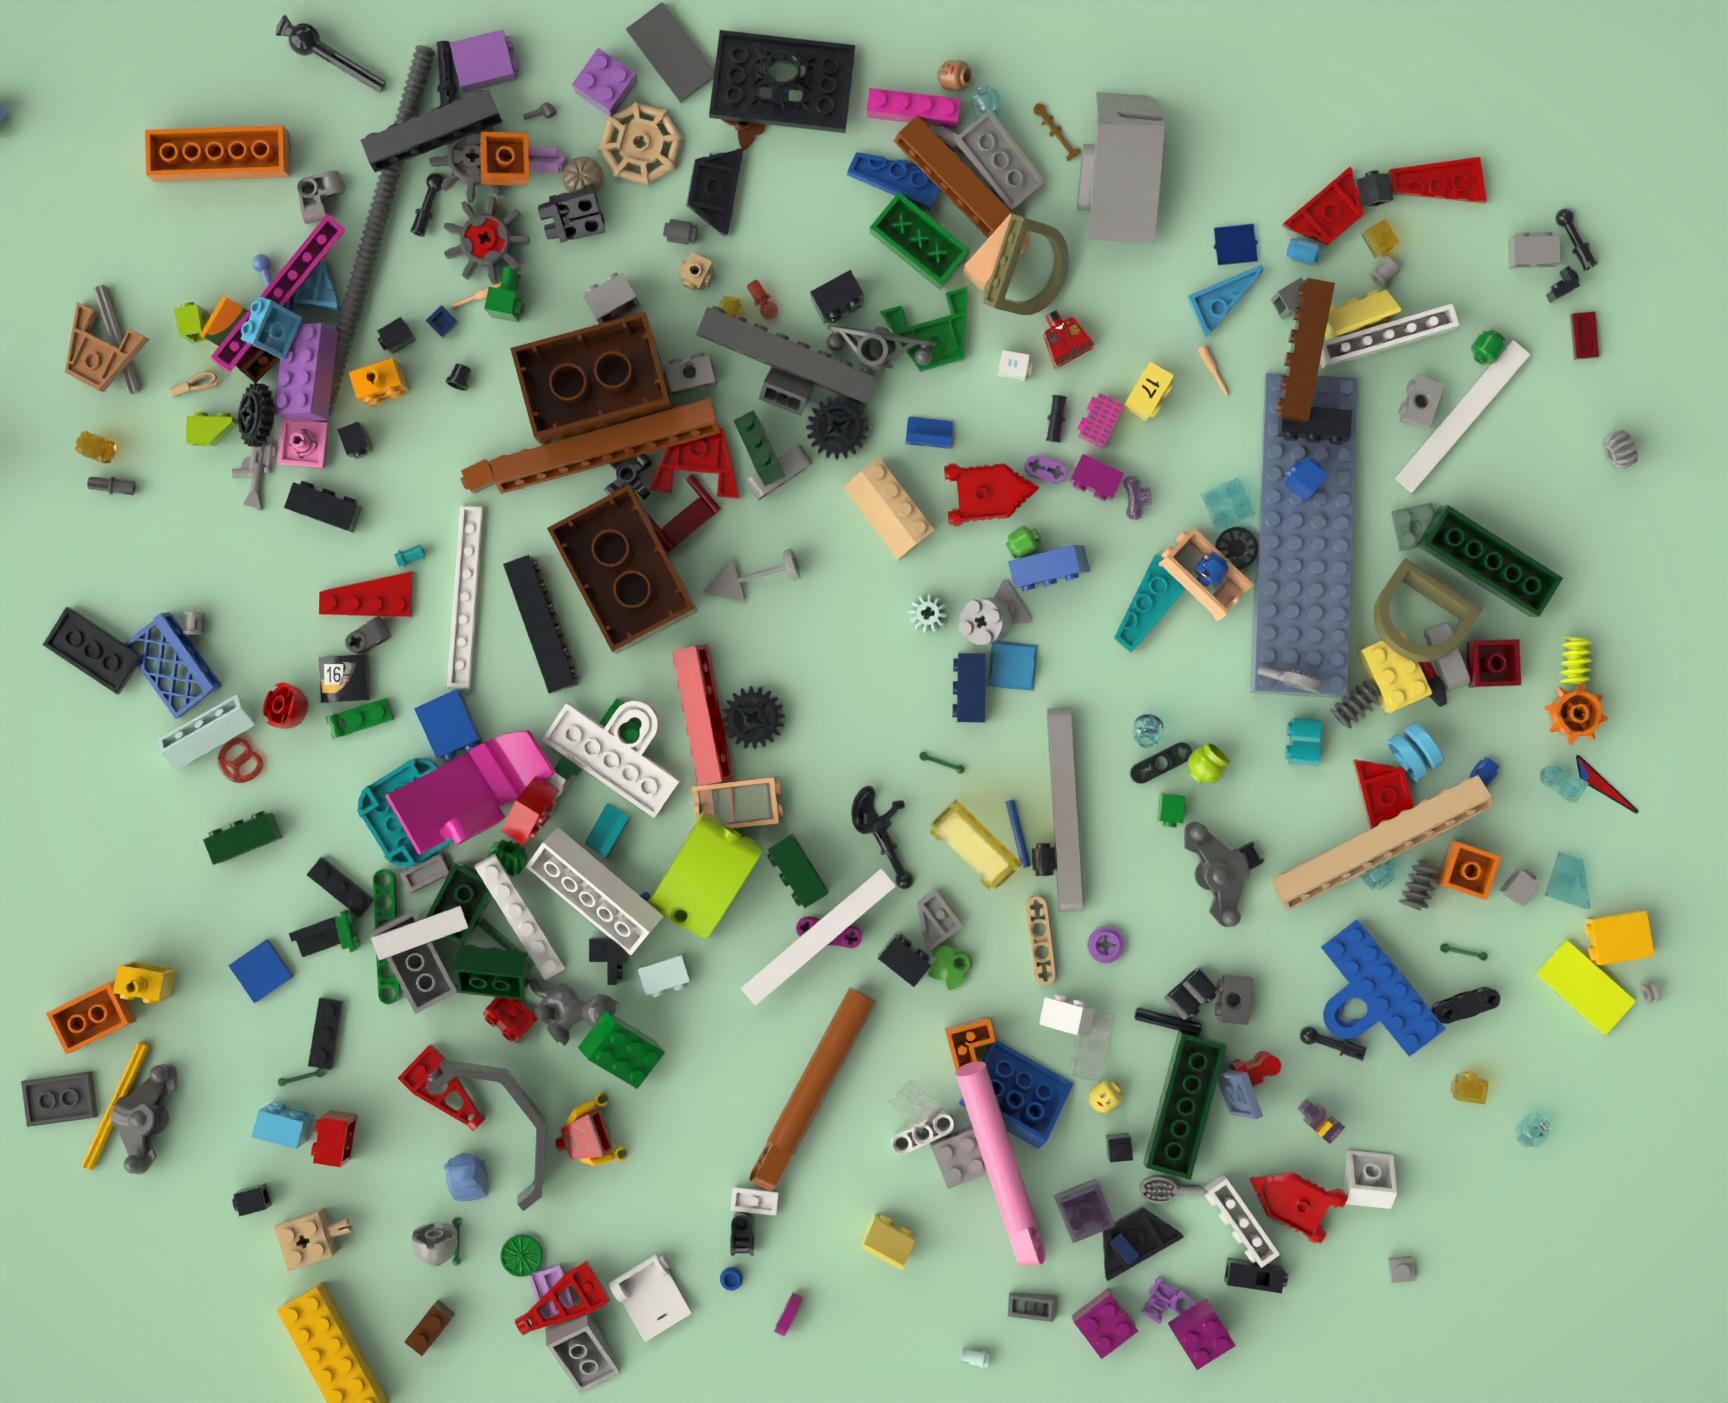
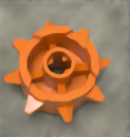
M1584 683L1578 684L1574 691H1565L1558 687L1557 698L1552 702V705L1545 706V710L1548 711L1552 723L1550 732L1558 731L1566 735L1570 745H1573L1578 736H1587L1591 740H1595L1594 731L1600 726L1599 722L1608 720V717L1601 714L1603 708L1600 701L1603 696H1594L1591 693H1587ZM1574 710H1578L1579 713L1576 714V715L1578 716V718H1577V717H1576V718L1574 717V715H1573V713H1574L1573 711H1574Z

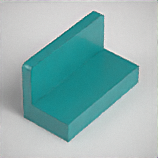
M607 804L587 837L585 844L599 851L598 853L602 856L608 857L631 817Z

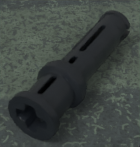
M438 41L436 43L440 84L437 87V92L440 93V105L438 107L451 104L456 100V92L458 91L453 81L450 41ZM444 57L446 58L447 72H445Z

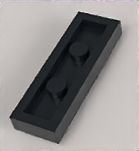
M320 857L307 873L309 878L359 918L365 914L374 902V898L324 857Z
M319 998L308 1061L309 1067L328 1070L333 1068L343 1001Z

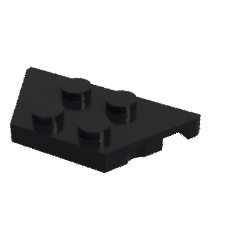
M742 148L726 153L714 154V156L698 158L694 160L686 206L723 236H727L744 150Z
M1142 1206L1102 1229L1106 1280L1113 1279L1184 1238L1183 1234ZM1120 1232L1140 1255L1130 1265L1127 1264L1109 1242Z

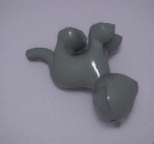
M536 979L529 981L531 990L537 996L544 998L534 1008L536 1014L544 1023L549 1025L547 1030L557 1043L561 1042L564 1046L569 1041V1030L573 1025L585 1020L591 1027H594L605 1011L613 1015L615 1014L618 1002L608 995L598 994L591 997L587 1002H583L578 998L574 990L566 984H558L546 989L542 988ZM555 1009H557L561 1015L556 1021H554Z

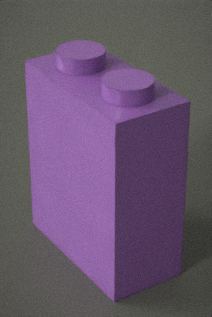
M503 29L450 42L460 86L464 93L517 80L515 72L519 71L516 58H512L510 50H513L512 40L510 36L506 37Z

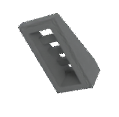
M1009 1293V1317L1047 1322L1055 1320L1057 1296ZM1017 1300H1021L1020 1311H1016ZM1026 1301H1030L1029 1311H1025ZM1035 1302H1039V1312H1035ZM1045 1303L1049 1304L1048 1313L1044 1312Z

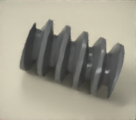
M1366 679L1363 680V686H1356L1357 693L1354 691L1349 692L1350 699L1343 697V704L1335 703L1336 710L1330 708L1336 719L1349 729L1352 728L1350 720L1356 723L1359 722L1358 714L1366 717L1365 708L1371 712L1373 711L1372 702L1378 706L1380 705L1378 697H1381L1380 693Z
M1416 860L1420 865H1412L1411 868L1417 873L1408 875L1413 882L1405 883V886L1410 891H1402V894L1407 899H1400L1399 903L1420 910L1421 908L1429 907L1424 902V899H1432L1427 891H1435L1430 882H1438V879L1433 874H1441L1442 871L1432 865Z

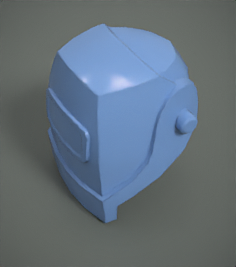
M461 1153L454 1158H450L447 1164L444 1165L448 1188L454 1200L473 1201L487 1196L485 1160H480L477 1155Z

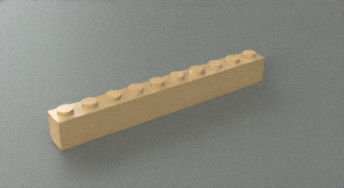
M1478 775L1473 778H1466L1454 788H1447L1440 795L1432 799H1425L1418 806L1402 811L1397 817L1391 820H1384L1377 827L1362 831L1357 837L1339 843L1336 848L1328 852H1321L1316 858L1298 864L1293 870L1278 874L1275 879L1271 880L1274 890L1286 911H1289L1494 807L1492 796Z

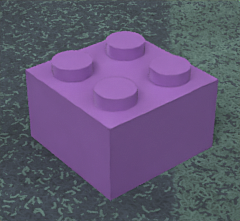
M597 48L572 86L578 95L607 115L612 116L638 82L636 73L600 48Z

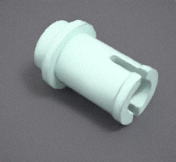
M962 1348L960 1363L980 1366V1369H983V1367H988L990 1354L985 1353V1350L978 1352Z

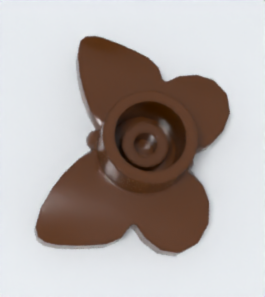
M721 119L724 123L734 126L735 130H738V141L740 147L744 150L754 142V135H761L765 131L764 124Z

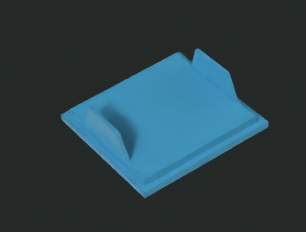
M1007 642L992 643L988 687L1033 691L1038 645Z

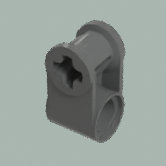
M378 616L347 635L345 644L350 651L356 654H363L373 647L384 643L392 635L381 616ZM356 638L362 640L359 648L353 646L356 643Z

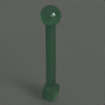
M921 752L919 755L922 761L929 760L952 768L959 774L965 771L963 765L957 766L928 756L926 752Z
M1446 943L1440 945V950L1444 953L1448 951L1478 957L1482 961L1488 958L1486 952L1477 953L1449 947Z
M318 1068L315 1072L287 1079L279 1078L278 1085L283 1087L286 1083L314 1076L323 1077L325 1070Z
M456 1217L452 1223L457 1229L458 1245L452 1263L455 1266H459L461 1264V1259L459 1258V1226L462 1224V1219Z

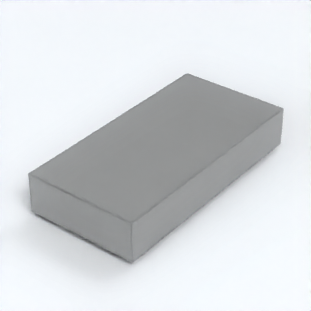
M440 853L401 872L400 875L411 894L448 876L450 868L443 853Z

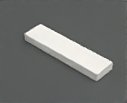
M461 906L374 936L371 940L378 959L381 960L467 929L468 925Z

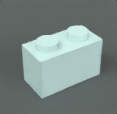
M684 954L638 968L645 995L652 994V997L665 994V989L673 987L674 991L688 987L687 983L691 981Z

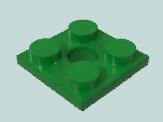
M344 910L340 912V917L334 919L342 950L349 948L351 953L355 952L361 945L358 933L353 934L352 925H355L353 912Z

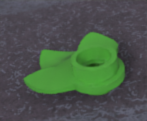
M949 945L936 946L931 951L937 961L930 967L928 975L936 980H946L948 990L955 989L963 983L964 974L970 970L972 966L971 957L966 952H956ZM959 958L965 961L962 967L956 965V961Z

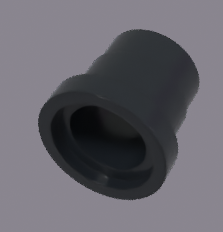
M455 364L450 377L446 378L445 383L455 389L467 391V382L471 369L462 364Z

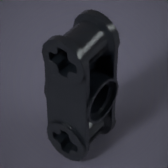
M1484 986L1438 1001L1433 1004L1431 1010L1441 1023L1450 1024L1494 1009L1500 1004L1501 999L1496 990ZM1486 993L1491 995V997L1488 998V1002L1484 1001V999L1487 997ZM1442 1008L1448 1010L1447 1012H1445V1017L1440 1015V1013L1443 1012Z

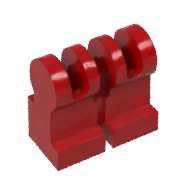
M1266 1051L1256 1053L1254 1059L1244 1063L1238 1059L1229 1062L1232 1070L1247 1072L1252 1087L1264 1082L1262 1077L1267 1075L1275 1076L1281 1070L1280 1060Z

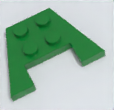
M967 287L945 293L951 315L917 325L907 326L902 305L880 311L881 316L893 333L936 342L935 346H929L932 352V360L927 365H920L915 360V352L920 348V344L906 352L919 372L964 360ZM900 342V344L902 345V347H904L905 345L909 344V343H905V342Z

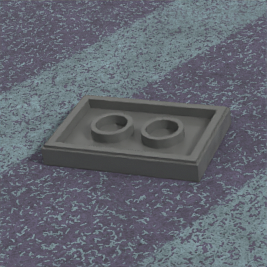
M92 1071L21 1081L27 1127L98 1117Z

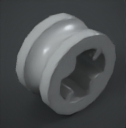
M1654 981L1649 982V985H1641L1642 995L1648 1004H1651L1653 1000H1661L1659 989Z

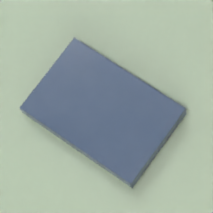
M1220 1069L1217 1081L1229 1113L1252 1119L1263 1117L1247 1072Z

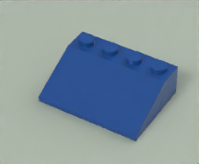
M996 1040V1042L990 1044L981 1062L986 1064L1007 1132L1039 1149L1047 1142L1074 1083ZM962 1096L961 1099H960L959 1104H960L961 1106H963V1107L966 1108V1105H965V1102H964V1099H963V1096Z

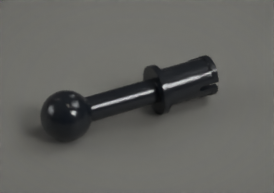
M432 173L427 177L426 185L428 190L421 209L415 210L417 215L410 231L419 237L425 236L429 220L433 218V214L430 213L437 191L442 189L441 184L444 179L438 173Z
M1569 209L1559 210L1555 220L1559 226L1566 229L1575 246L1572 253L1577 255L1584 271L1590 269L1588 261L1593 268L1598 263L1590 251L1589 242L1583 243L1573 224V212Z
M887 829L880 833H873L881 848V855H887L897 874L895 879L897 886L901 889L910 888L913 885L914 878L910 872L904 870L894 850L898 846L893 843Z
M1310 1026L1304 1027L1300 1032V1039L1304 1044L1312 1045L1318 1043L1339 1050V1056L1344 1054L1360 1061L1364 1059L1367 1050L1365 1046L1348 1042L1347 1039L1341 1042L1320 1035L1315 1028Z

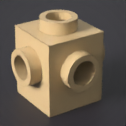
M691 252L688 260H683L678 270V273H681L682 285L693 291L696 288L702 291L704 285L708 286L712 279V261Z

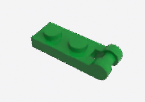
M383 698L327 716L325 719L327 724H330L332 739H336L392 721L394 717L388 698ZM345 719L347 727L341 729L339 721Z

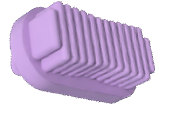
M529 146V172L555 174L563 172V165L566 162L563 152L553 147Z

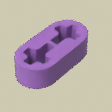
M1040 456L1029 457L1024 466L1025 472L1029 476L1050 483H1061L1067 476V468L1064 464ZM1036 460L1038 465L1045 469L1044 471L1037 469L1036 472H1032V467L1029 466V463L1032 464ZM1056 467H1059L1063 476L1055 479L1053 478L1054 474L1047 472V469L1055 470Z

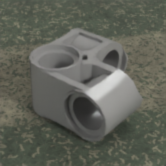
M326 171L318 175L301 178L298 181L297 191L304 223L310 224L322 221L326 216L323 200L344 194L339 171ZM307 186H314V191L311 194H304V189Z

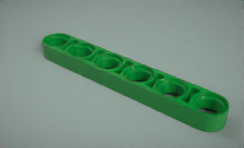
M389 869L378 870L373 876L375 928L380 926L383 919L386 918L391 921L397 917L395 874ZM381 873H387L390 876V883L387 886L381 885L378 881ZM382 896H388L391 899V906L387 909L380 906L379 900ZM376 953L378 996L382 1003L393 1004L401 996V986L395 974L392 977H386L383 974V967L389 963L386 958L379 960ZM387 987L395 990L396 995L393 1000H388L384 997L383 993Z

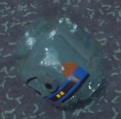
M1144 714L1137 717L1132 732L1133 740L1143 748H1151L1158 745L1162 739L1164 729L1162 720L1152 714Z

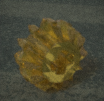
M88 431L81 432L75 446L77 453L106 464L111 463L117 448L115 442Z

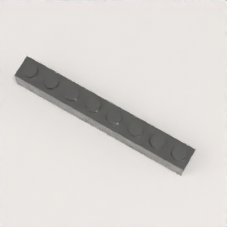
M714 305L712 308L707 307L696 333L697 336L814 383L816 386L849 398L864 406L868 404L878 379L873 376V372L861 368L860 371L852 368L853 364L843 359H840L839 362L831 359L832 355L821 350L818 353L810 350L811 346L798 341L795 344L788 341L789 337L777 332L774 335L767 332L768 328L757 323L755 326L746 323L747 319L734 314L733 317L726 315L725 310Z

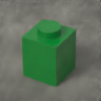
M1160 793L1157 821H1162L1163 826L1177 827V823L1183 824L1185 796Z

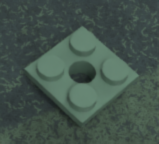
M1432 503L1391 511L1399 551L1419 548L1416 544L1435 515ZM1412 521L1418 522L1421 526L1418 534L1412 533L1410 530V523Z

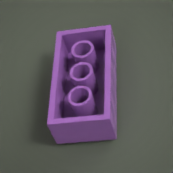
M323 323L299 325L285 360L280 358L274 415L288 421L328 420L338 339L337 330Z

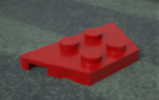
M1347 168L1287 219L1282 226L1328 246L1364 215L1361 203L1358 200L1359 194L1354 184L1352 168Z
M1359 759L1353 760L1370 830L1377 827L1382 821L1391 820L1402 811L1414 808L1404 768Z

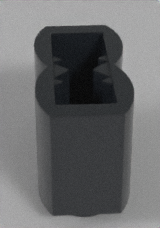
M1197 967L1174 987L1164 999L1184 1020L1186 1018L1192 1019L1199 1013L1198 1007L1204 1002L1208 1004L1217 996L1215 992L1218 988Z

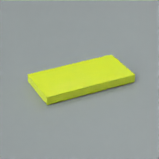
M1564 940L1535 973L1603 1035H1607L1636 1002L1568 940Z

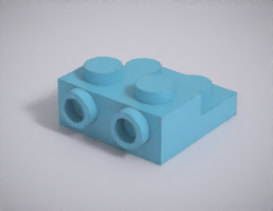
M258 297L250 306L252 313L248 322H245L241 327V340L285 360L303 317L269 299Z

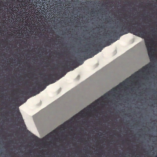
M1453 303L1324 341L1320 359L1321 367L1325 369L1453 331L1459 326Z

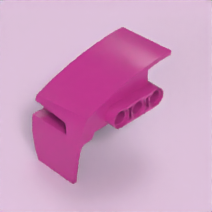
M530 730L510 732L496 736L470 749L443 766L387 794L386 798L417 853L420 855L450 838L453 839L456 845H459L498 824L506 818L501 809L514 802L535 776L546 780L556 771Z

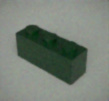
M754 410L733 420L763 484L767 486L785 477L784 471Z
M264 811L251 815L252 820L244 822L241 819L229 824L231 828L222 831V828H218L209 832L210 837L203 839L212 864H220L282 839L273 813L265 814Z

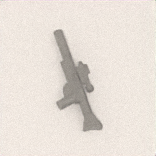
M269 442L268 446H265V443H263L262 447H252L251 457L244 458L242 468L232 469L233 478L248 477L251 479L250 493L243 502L245 506H252L262 510L259 497L262 465L266 464L264 473L270 474L272 470V456L276 454V447H273V442Z

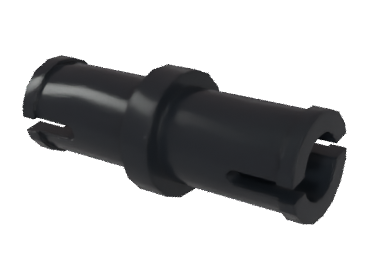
M1052 395L1051 412L1047 417L1049 426L1046 441L1060 443L1062 424L1066 419L1064 417L1067 397Z

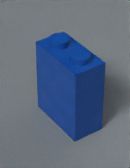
M455 689L414 708L436 759L443 758L444 761L457 756L456 751L463 748L465 751H468L478 746L477 742L482 740L460 690Z

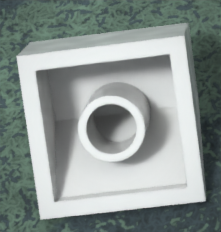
M1354 1150L1347 1151L1344 1176V1191L1348 1195L1346 1204L1392 1208L1397 1195L1394 1155Z

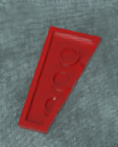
M1480 157L1395 168L1388 171L1392 194L1483 204L1487 202Z
M410 571L319 591V614L412 617L413 572Z

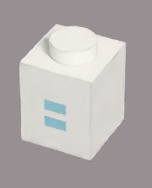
M1002 350L997 376L1024 381L1026 375L1031 374L1033 362L1029 361L1028 354Z

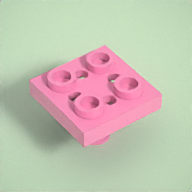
M282 418L277 463L324 469L329 423L288 421Z

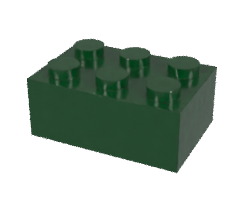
M793 833L768 849L769 854L767 858L773 867L778 866L782 873H780L779 877L786 887L788 885L791 886L794 891L791 896L798 907L802 905L805 909L829 893Z
M459 861L455 862L426 918L461 906L468 928L446 937L461 945H465L471 938L492 898V894L475 869Z
M459 945L454 965L457 993L525 1000L530 980L528 953L520 950H501L496 947L483 948L475 945Z

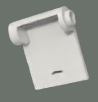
M658 1254L653 1255L609 1282L613 1295L620 1303H623L644 1342L692 1314L691 1309L668 1271V1268H670L668 1261L663 1255L660 1257Z

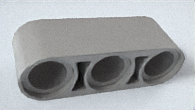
M797 445L777 458L785 477L767 486L763 484L757 472L746 480V483L758 500L784 485L813 464L801 445Z
M1447 622L1423 631L1428 646L1443 643L1453 634ZM1458 646L1448 656L1434 661L1447 692L1470 684V677Z

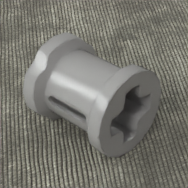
M1385 257L1383 263L1375 271H1371L1369 275L1377 285L1384 288L1387 285L1386 282L1394 274L1400 272V268L1392 259Z
M184 611L186 623L182 634L204 636L202 618L205 616V613Z

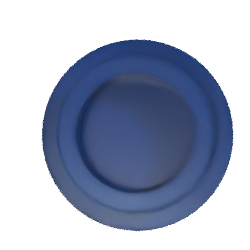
M728 1267L722 1271L720 1283L726 1290H736L742 1284L743 1275L739 1269Z

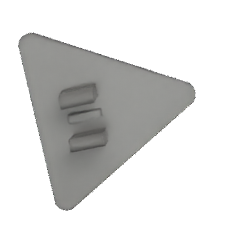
M1003 580L994 598L1002 600L1007 605L1009 614L1012 616V624L1030 623L1032 618L1009 582Z

